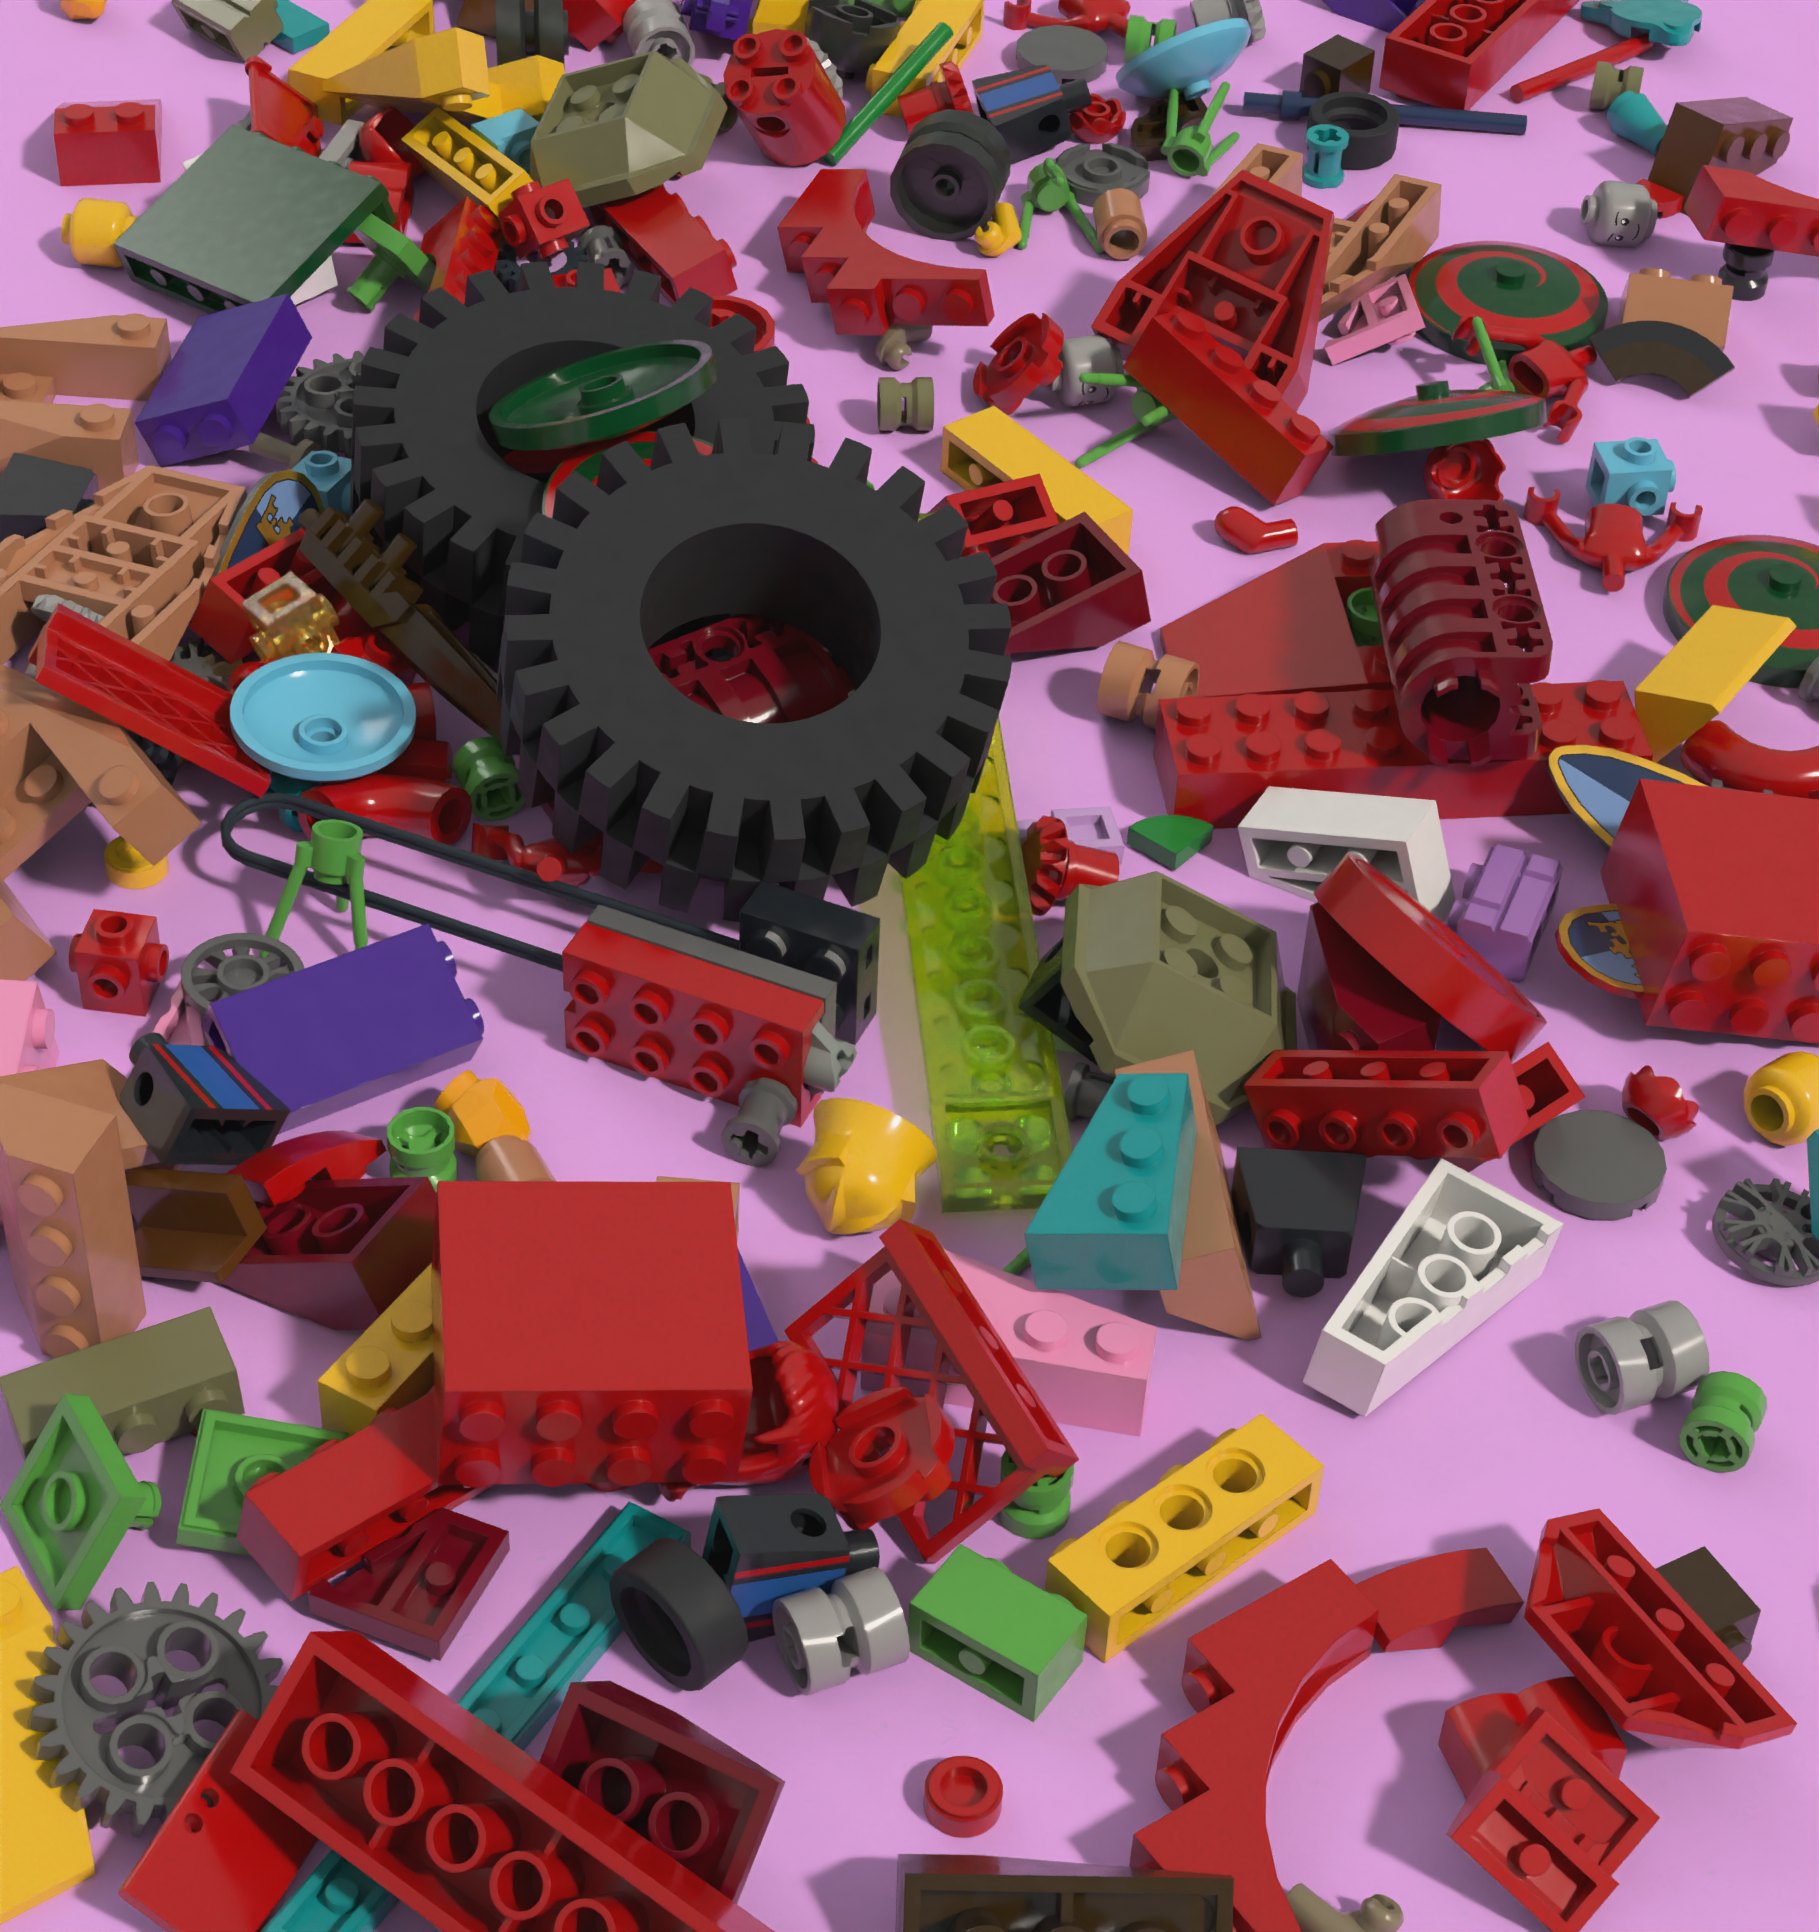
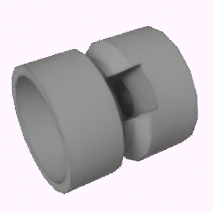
M636 0L627 9L623 19V31L633 56L655 50L669 59L681 57L691 66L695 58V45L677 4L672 0Z
M1669 1300L1636 1310L1629 1319L1617 1316L1584 1326L1577 1333L1575 1341V1361L1582 1384L1595 1406L1605 1414L1616 1415L1647 1405L1655 1396L1657 1398H1669L1695 1390L1701 1379L1708 1375L1710 1370L1709 1352L1705 1336L1696 1318L1679 1301Z
M877 1567L836 1579L832 1584L830 1594H826L818 1587H812L776 1599L773 1603V1625L782 1659L794 1685L805 1696L845 1683L849 1679L851 1668L855 1667L860 1673L869 1675L904 1663L909 1658V1635L902 1607L888 1577Z

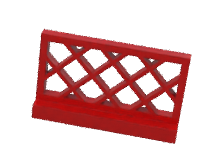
M57 604L28 655V662L36 666V682L260 798L263 797L271 783L270 770L251 759L234 739L230 725V705L233 694L62 604Z
M899 1219L879 1236L884 1244L881 1250L789 1325L784 1332L790 1341L808 1348L813 1353L821 1356L827 1363L837 1384L839 1414L852 1404L857 1372L885 1376L883 1389L901 1387L902 1378L930 1382L928 1395L935 1399L942 1410L947 1384L967 1387L971 1393L974 1402L969 1430L953 1428L955 1438L967 1441L959 1482L951 1481L946 1489L958 1491L952 1522L934 1536L923 1519L926 1501H918L913 1506L897 1514L924 1561L935 1564L1044 1475L1048 1474L1058 1477L1080 1459L935 1235L926 1229ZM892 1270L902 1285L896 1315L869 1312L874 1284ZM853 1302L852 1310L845 1309L848 1305H850ZM915 1307L923 1319L913 1318ZM833 1318L849 1320L842 1360L824 1358L812 1338V1335ZM867 1322L894 1325L887 1366L860 1362ZM911 1328L930 1330L937 1340L932 1372L904 1368ZM951 1364L959 1376L949 1375ZM832 1369L840 1370L839 1380L835 1376ZM987 1421L996 1434L985 1433ZM984 1442L1004 1445L1017 1466L1014 1472L995 1487L976 1485ZM889 1447L880 1452L881 1457L889 1451ZM974 1494L984 1495L973 1504Z

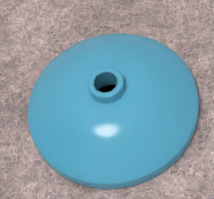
M1231 18L1212 22L1185 31L1147 49L1127 62L1117 72L1115 77L1119 88L1133 95L1156 99L1169 97V92L1173 89H1176L1179 94H1184L1185 100H1193L1207 94L1212 90L1210 83L1227 72L1246 47L1251 35L1248 21L1243 18Z
M305 653L275 660L247 676L240 683L232 697L230 725L234 739L240 748L251 759L267 769L285 777L317 783L342 782L369 775L393 762L406 750L415 733L416 707L414 699L405 684L393 673L373 662L344 654Z

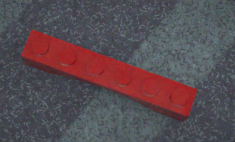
M1709 165L1702 166L1683 209L1704 240L1819 257V199L1773 184L1747 171Z
M468 196L462 199L424 234L420 248L436 266L435 275L427 293L442 287L463 305L465 302L467 276L490 269L494 273L503 235L500 222L492 211L483 205L477 206ZM420 306L412 317L417 322H419Z

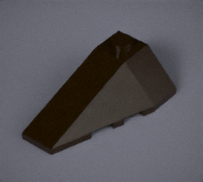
M898 1854L895 1932H1233L1234 1878L1231 1875L985 1855Z

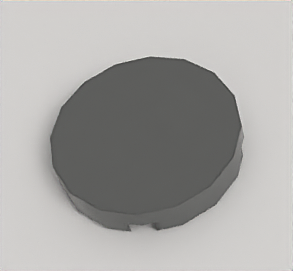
M1044 26L1025 32L1017 41L1016 60H1018V68L1025 69L1039 65L1049 66L1058 85H1062V79H1074L1075 81L1084 78L1086 83L1096 80L1106 71L1108 46L1101 37L1091 31L1074 26Z
M1084 143L1066 149L1056 158L1055 164L1063 169L1069 189L1074 193L1076 202L1079 204L1093 207L1100 195L1116 188L1128 189L1134 192L1140 200L1148 192L1150 179L1148 162L1142 155L1131 148L1115 143H1102V150H1090V144Z
M1578 1110L1556 1116L1541 1127L1534 1142L1530 1159L1534 1182L1540 1190L1543 1184L1546 1190L1553 1194V1203L1567 1212L1596 1220H1620L1631 1217L1633 1209L1641 1208L1645 1204L1646 1210L1656 1202L1667 1170L1664 1150L1652 1133L1633 1120L1608 1111Z

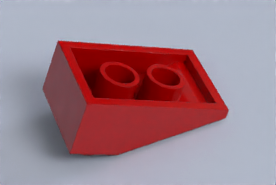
M161 99L62 103L55 108L54 141L60 185L83 186L161 182Z

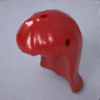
M777 1341L771 1345L749 1352L753 1391L737 1482H716L713 1484L742 1486L777 1483L792 1480L809 1471L811 1454L817 1442L820 1440L827 1448L838 1429L833 1421L839 1415L837 1384L829 1366L821 1356L792 1341ZM689 1482L657 1483L659 1493L670 1502H675L676 1499L681 1500L688 1490L700 1486Z

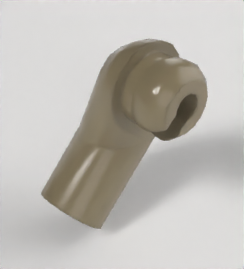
M891 324L887 332L880 336L876 345L877 360L883 367L889 365L893 370L904 369L910 362L902 357L904 355H912V350L907 342L929 339L932 334V326Z
M1298 1883L1286 1894V1898L1302 1932H1397L1404 1922L1403 1911L1399 1904L1381 1894H1375L1363 1900L1360 1910L1340 1912L1303 1883Z

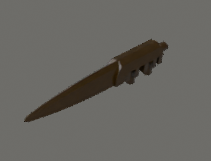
M366 498L352 516L329 506L321 515L313 508L303 511L298 518V525L305 532L298 548L302 554L420 677L460 712L501 743L499 731L502 702H497V680L443 622L444 619L430 605H415L423 589L418 583L405 577L407 572L402 566L415 551L417 545L402 533H397L386 549L373 544L372 542L375 538L369 532L384 514V511L377 504Z

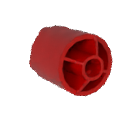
M774 29L756 35L748 33L739 37L733 45V54L730 56L723 74L724 91L762 154L778 165L792 167L812 163L827 154L842 135L846 124L845 106L805 35L800 31Z

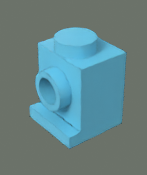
M519 108L471 124V131L512 160L527 173H530V142L539 124L537 120Z

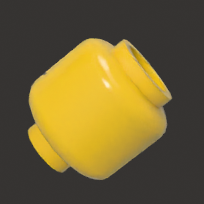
M82 198L75 205L72 214L66 213L63 217L61 226L62 242L70 245L71 253L78 263L119 268L124 265L113 243L139 217L133 216L130 207L124 202Z
M1803 1051L1784 1054L1760 1067L1747 1080L1743 1090V1103L1748 1121L1761 1136L1771 1143L1782 1146L1801 1144L1815 1130L1819 1129V1057L1815 1054Z

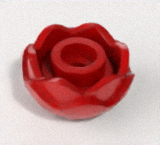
M1091 93L1092 106L1068 113L1071 131L1083 142L1091 144L1106 143L1117 136L1122 130L1126 120V112L1122 111L1120 102L1116 98L1104 100L1099 95Z
M1647 1065L1642 1067L1636 1074L1630 1072L1625 1080L1622 1090L1623 1111L1629 1119L1651 1132L1654 1138L1659 1140L1677 1138L1688 1133L1697 1125L1693 1120L1698 1113V1105L1694 1101L1684 1099L1682 1089L1675 1079L1667 1076H1655L1651 1066Z

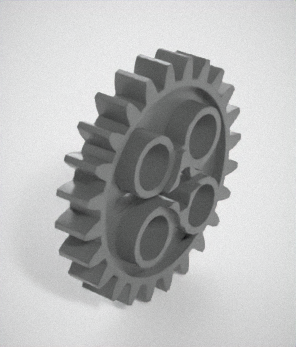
M355 351L351 359H345L336 353L333 354V362L326 363L322 360L314 359L313 369L306 367L296 368L297 377H290L276 402L277 423H280L282 434H290L292 444H299L302 440L309 439L319 443L324 448V451H331L335 454L343 452L345 453V458H352L353 394L355 386L361 385V364L364 359L360 351Z
M154 1581L147 1582L141 1601L137 1604L132 1602L122 1587L116 1588L110 1601L109 1614L98 1604L90 1600L85 1604L81 1615L83 1628L77 1624L64 1621L56 1639L61 1648L46 1647L43 1652L39 1667L48 1675L35 1676L29 1697L44 1704L32 1709L28 1720V1729L50 1733L39 1740L34 1753L36 1760L60 1758V1762L54 1769L49 1784L52 1788H57L75 1781L80 1786L72 1809L76 1812L87 1807L95 1799L103 1803L104 1807L100 1824L103 1828L107 1829L120 1812L131 1815L133 1837L139 1838L149 1818H159L162 1826L216 1744L199 1736L194 1728V1723L201 1720L216 1721L226 1729L239 1709L248 1712L259 1721L279 1687L268 1684L277 1678L283 1666L282 1659L267 1658L259 1660L258 1654L268 1637L267 1633L261 1631L244 1638L238 1631L246 1612L241 1608L231 1613L224 1620L216 1616L218 1594L214 1592L206 1597L198 1608L189 1605V1591L187 1584L180 1583L171 1602L161 1601ZM175 1650L189 1652L196 1657L201 1668L188 1672L179 1670L170 1664L165 1654ZM99 1675L114 1676L124 1684L127 1693L116 1697L103 1695L95 1690L90 1679ZM217 1683L224 1685L226 1691L213 1690L202 1692L205 1687ZM154 1700L157 1707L145 1710L148 1701ZM176 1707L173 1716L166 1717L164 1710ZM94 1725L102 1727L118 1725L115 1730L104 1734H98L93 1729ZM131 1745L143 1747L151 1753L156 1765L145 1769L131 1767L122 1760L118 1750L124 1746ZM201 1794V1797L206 1799L209 1807L212 1808V1798L207 1794Z

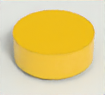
M122 836L113 839L104 850L107 877L113 884L126 889L147 888L159 883L168 873V854L153 866Z

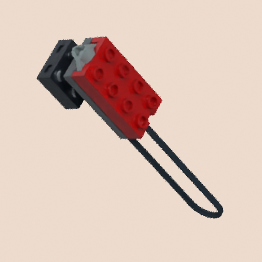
M278 792L266 793L262 798L256 795L244 799L228 810L220 825L222 846L231 858L248 867L287 880L293 865L249 851L234 841L231 837V832L237 822L257 811L277 808L297 811L321 820H344L359 826L364 834L595 909L587 919V922L582 925L562 951L561 955L364 889L365 906L421 925L429 923L433 929L563 972V989L569 992L573 998L564 1009L566 1048L739 1106V1094L746 1082L759 1078L776 1080L786 1085L791 1094L796 1098L798 1110L790 1124L800 1128L821 1098V1095L825 1091L830 1093L835 1091L841 1082L839 1079L849 1070L857 1055L853 1045H856L876 1015L880 918L769 882H760L740 910L739 940L557 880L546 882L536 873L297 795ZM307 870L302 885L350 900L348 883L341 885L326 884L316 880L313 872Z

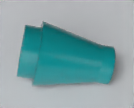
M1634 91L1622 93L1614 100L1607 112V120L1611 123V130L1650 150L1656 156L1667 124L1645 94H1636Z

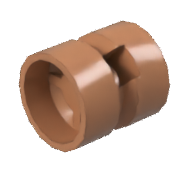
M1118 641L1109 653L1103 668L1097 693V711L1100 714L1127 722H1132L1135 718L1141 716L1144 726L1156 730L1159 699L1196 696L1200 679V666L1196 662L1165 654L1157 661L1152 650ZM1153 683H1155L1154 692L1151 694Z

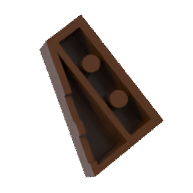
M1748 97L1677 102L1648 181L1684 196L1680 213L1687 215L1683 208L1703 165L1747 171L1754 175L1760 174L1776 164L1778 158L1786 151L1790 141V133L1788 131L1793 118Z

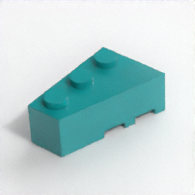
M1188 1073L1117 1075L1024 1233L1036 1289L1178 1290L1197 1135Z

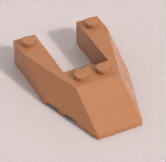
M1257 143L1212 196L1243 169L1302 197L1303 153ZM1394 174L1356 222L1334 217L1318 322L1422 259L1439 237L1442 184Z
M133 313L124 316L109 315L0 327V476L13 453H22L91 469L97 475L99 491L135 473L138 466L132 409L115 408L105 404H92L88 406L56 404L53 401L56 395L148 401L172 361L167 319L151 318Z
M149 465L94 493L95 504L73 514V511L62 509L46 517V529L24 539V536L16 534L5 538L0 542V663L4 664L42 630L44 624L46 625L47 622L37 617L30 610L36 596L45 594L57 595L65 600H71L99 615L105 616L98 624L170 661L219 561L221 547L233 521L247 498L246 487Z
M0 663V979L26 981L52 958L57 951L10 890L4 879L91 802L110 826L153 866L161 861L202 823L123 726L36 682L35 679Z

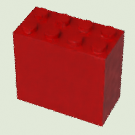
M1639 779L1600 874L1609 904H1616L1644 990L1638 1002L1645 1025L1819 1044V800Z
M438 1181L431 1268L438 1485H464L472 1488H481L492 1484H540L547 1487H558L576 1483H615L621 1486H634L641 1483L689 1482L695 1485L737 1482L753 1387L731 1182Z

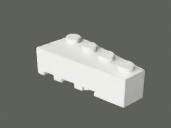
M1441 1158L1322 1329L1303 1383L1366 1417L1537 1280L1543 1273L1564 1224Z

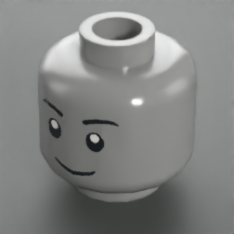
M1612 180L1603 181L1595 188L1592 195L1584 197L1580 209V222L1582 225H1587L1588 236L1594 243L1635 248L1644 238H1649L1654 231L1658 212L1657 202L1655 199L1650 198V193L1643 185Z
M1097 334L1064 339L1058 359L1063 362V368L1058 377L1050 385L1045 386L1048 392H1055L1059 401L1066 407L1107 402L1113 398L1116 388L1121 386L1086 384L1080 382L1079 376L1081 373L1124 374L1121 352L1116 345L1111 346L1107 339Z

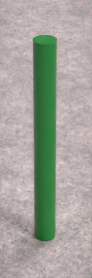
M939 22L843 129L839 141L827 154L822 156L828 164L836 166L952 38L953 31L950 26L944 22Z

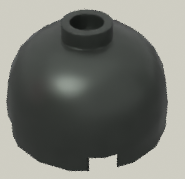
M810 0L805 20L804 35L810 41L817 42L824 53H828V58L837 67L836 73L841 79H854L855 73H868L870 65L878 62L888 46L897 38L900 21L896 22L897 15L866 0H855L854 5H839V0Z

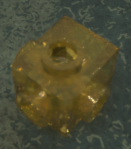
M289 572L241 602L256 631L249 639L261 660L285 658L305 653H330L333 646L340 643L333 628L340 621L332 605L321 593L317 595L293 572Z

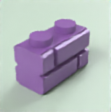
M1496 844L1494 847H1491L1483 865L1472 863L1469 868L1462 893V898L1467 899V903L1455 900L1452 906L1447 926L1473 947L1509 981L1519 983L1521 980H1524L1556 904L1563 870L1560 861L1533 853L1530 857H1526L1522 850Z

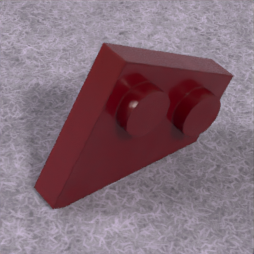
M441 1507L413 1524L411 1530L403 1537L387 1540L364 1554L365 1567L334 1586L326 1579L313 1585L308 1593L310 1613L441 1661L510 1551L509 1531Z

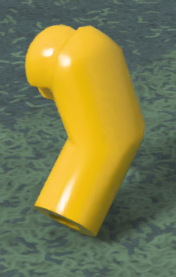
M1007 202L997 204L991 216L992 221L987 222L989 230L984 232L979 225L975 231L978 250L986 256L997 257L1017 245L1022 238L1015 209Z

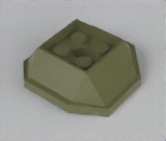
M655 50L563 74L530 142V177L533 181H539L541 188L569 178L582 208L640 194L662 185L673 176H686L701 170L728 107L720 93L681 57L669 59Z
M1158 871L1104 886L1079 884L1066 899L1061 985L1075 1016L1094 1040L1089 1047L1100 1071L1116 1078L1115 1069L1193 1050L1215 1125L1234 1117L1238 1111L1251 1108L1244 1088L1245 1083L1274 1050H1297L1296 993L1285 986L1276 931Z

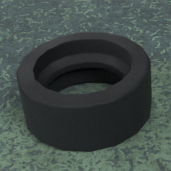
M1340 91L1326 94L1313 102L1309 110L1307 130L1312 126L1320 124L1334 125L1344 129L1349 134V143L1342 152L1341 168L1368 169L1380 166L1392 158L1396 150L1400 118L1397 109L1384 99L1362 92Z
M670 1537L657 1539L614 1570L609 1581L611 1603L618 1620L637 1651L669 1683L685 1691L701 1690L742 1659L748 1648V1635L739 1606L719 1575L705 1559L688 1545Z

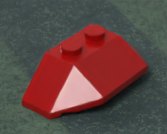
M1600 1508L1556 1517L1546 1521L1541 1530L1524 1619L1621 1729L1654 1747L1741 1749L1792 1733L1797 1722Z

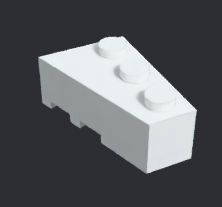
M1268 786L1238 825L1249 877L1313 902H1318L1314 896V891L1348 852L1360 857L1379 870L1442 922L1451 911L1456 900L1436 800Z

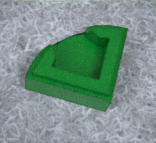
M1154 816L1140 820L1128 827L1127 844L1175 871L1212 841L1213 825L1188 816Z

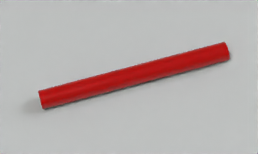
M1646 33L1517 83L1510 88V96L1514 102L1521 103L1595 73L1597 61L1616 65L1646 53L1652 49L1653 42L1649 41V35Z

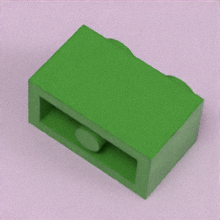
M959 1544L909 1603L908 1635L910 1652L1034 1723L1083 1662L1088 1615L1078 1610L1065 1597L1056 1593H1048L1012 1573L1002 1562L993 1558H985Z

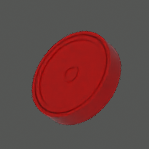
M1348 852L1314 891V896L1322 907L1370 955L1437 1013L1486 1050L1508 1051L1512 1063L1547 1024L1546 1019L1538 1009L1473 947L1400 886L1353 853Z

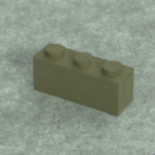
M210 1306L0 1377V1387L6 1409L24 1461L63 1394L90 1396L122 1455L144 1452L155 1444L199 1429L203 1408L239 1415L245 1414L237 1369Z

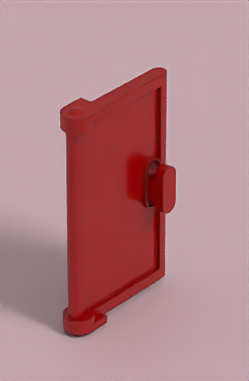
M257 56L249 57L245 62V72L249 76L252 126L250 131L253 133L260 132L269 139L289 147H299L307 154L319 158L322 154L320 138L324 135L323 123L318 118L317 105L271 73L272 66Z
M237 1710L118 1891V1895L167 1932H261L318 1841L316 1836L230 1773L259 1722L244 1710ZM201 1794H207L212 1798V1808L209 1807L206 1799L201 1797Z

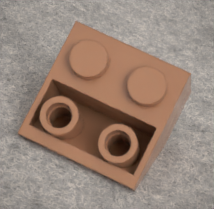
M1642 268L1639 274H1629L1621 296L1618 325L1635 321L1669 322L1699 333L1714 343L1721 351L1724 350L1734 286L1722 285V279L1712 275H1693L1691 280L1670 278L1671 273L1669 271L1658 268Z

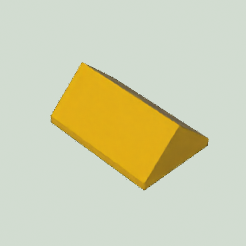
M1712 605L1634 690L1636 714L1652 751V762L1657 763L1716 717L1796 628V625L1790 618Z

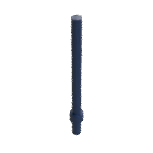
M1282 90L1281 95L1244 92L1242 111L1279 114V119L1299 120L1300 116H1309V110L1313 102L1319 98L1302 97V92ZM1391 104L1398 111L1399 124L1525 134L1527 127V115Z

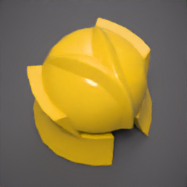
M849 1098L821 1100L814 1107L815 1141L813 1147L795 1170L804 1178L808 1201L822 1218L825 1230L830 1233L845 1235L881 1231L891 1227L899 1219L910 1222L916 1209L915 1182L937 1159V1149L931 1139L904 1118L874 1104Z

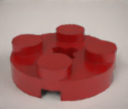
M1029 313L1014 321L991 344L990 347L997 353L989 366L980 361L973 377L974 393L990 407L995 406L1006 415L1012 414L1020 406L1023 399L1038 385L1042 387L1048 386L1060 374L1063 362L1058 359L1064 342L1062 328L1044 313H1042V319L1034 313Z
M907 1387L884 1388L872 1392L846 1407L833 1420L840 1430L830 1440L827 1448L820 1440L817 1442L809 1463L810 1481L817 1494H821L830 1500L835 1514L840 1516L848 1527L861 1531L872 1527L880 1520L903 1512L918 1501L933 1500L948 1488L952 1473L947 1465L953 1455L955 1433L950 1420L930 1395L924 1392V1397H914ZM888 1447H891L890 1450L884 1456L881 1457L880 1452Z

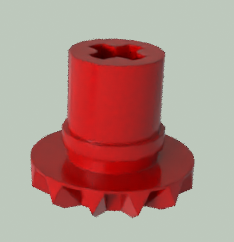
M952 61L939 64L943 81L938 82L936 80L927 87L897 97L909 136L914 126L931 113L947 109L973 113L962 75L958 66Z
M1043 815L1037 822H1033L1029 826L1026 840L1020 843L1019 859L1015 862L1017 872L1013 885L1017 889L1015 899L1018 907L1023 908L1026 914L1043 916L1051 909L1056 900L1062 901L1067 899L1079 884L1104 886L1118 882V856L1115 852L1075 844L1072 840H1068L1066 826L1061 819Z

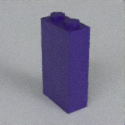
M288 293L197 318L134 422L160 467L254 443L312 339L309 330Z
M429 923L209 1003L201 1025L210 1046L217 1047L226 1052L290 1109L278 1134L468 1062L473 1058L483 1040L482 1034L484 1033L483 1019L476 1003L471 998L464 999L454 978L457 975V968L453 954L444 941L437 942Z

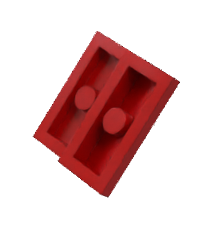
M1535 1707L1484 1772L1461 1807L1446 1835L1551 1932H1579L1619 1885L1611 1877L1612 1874L1660 1817L1547 1711Z

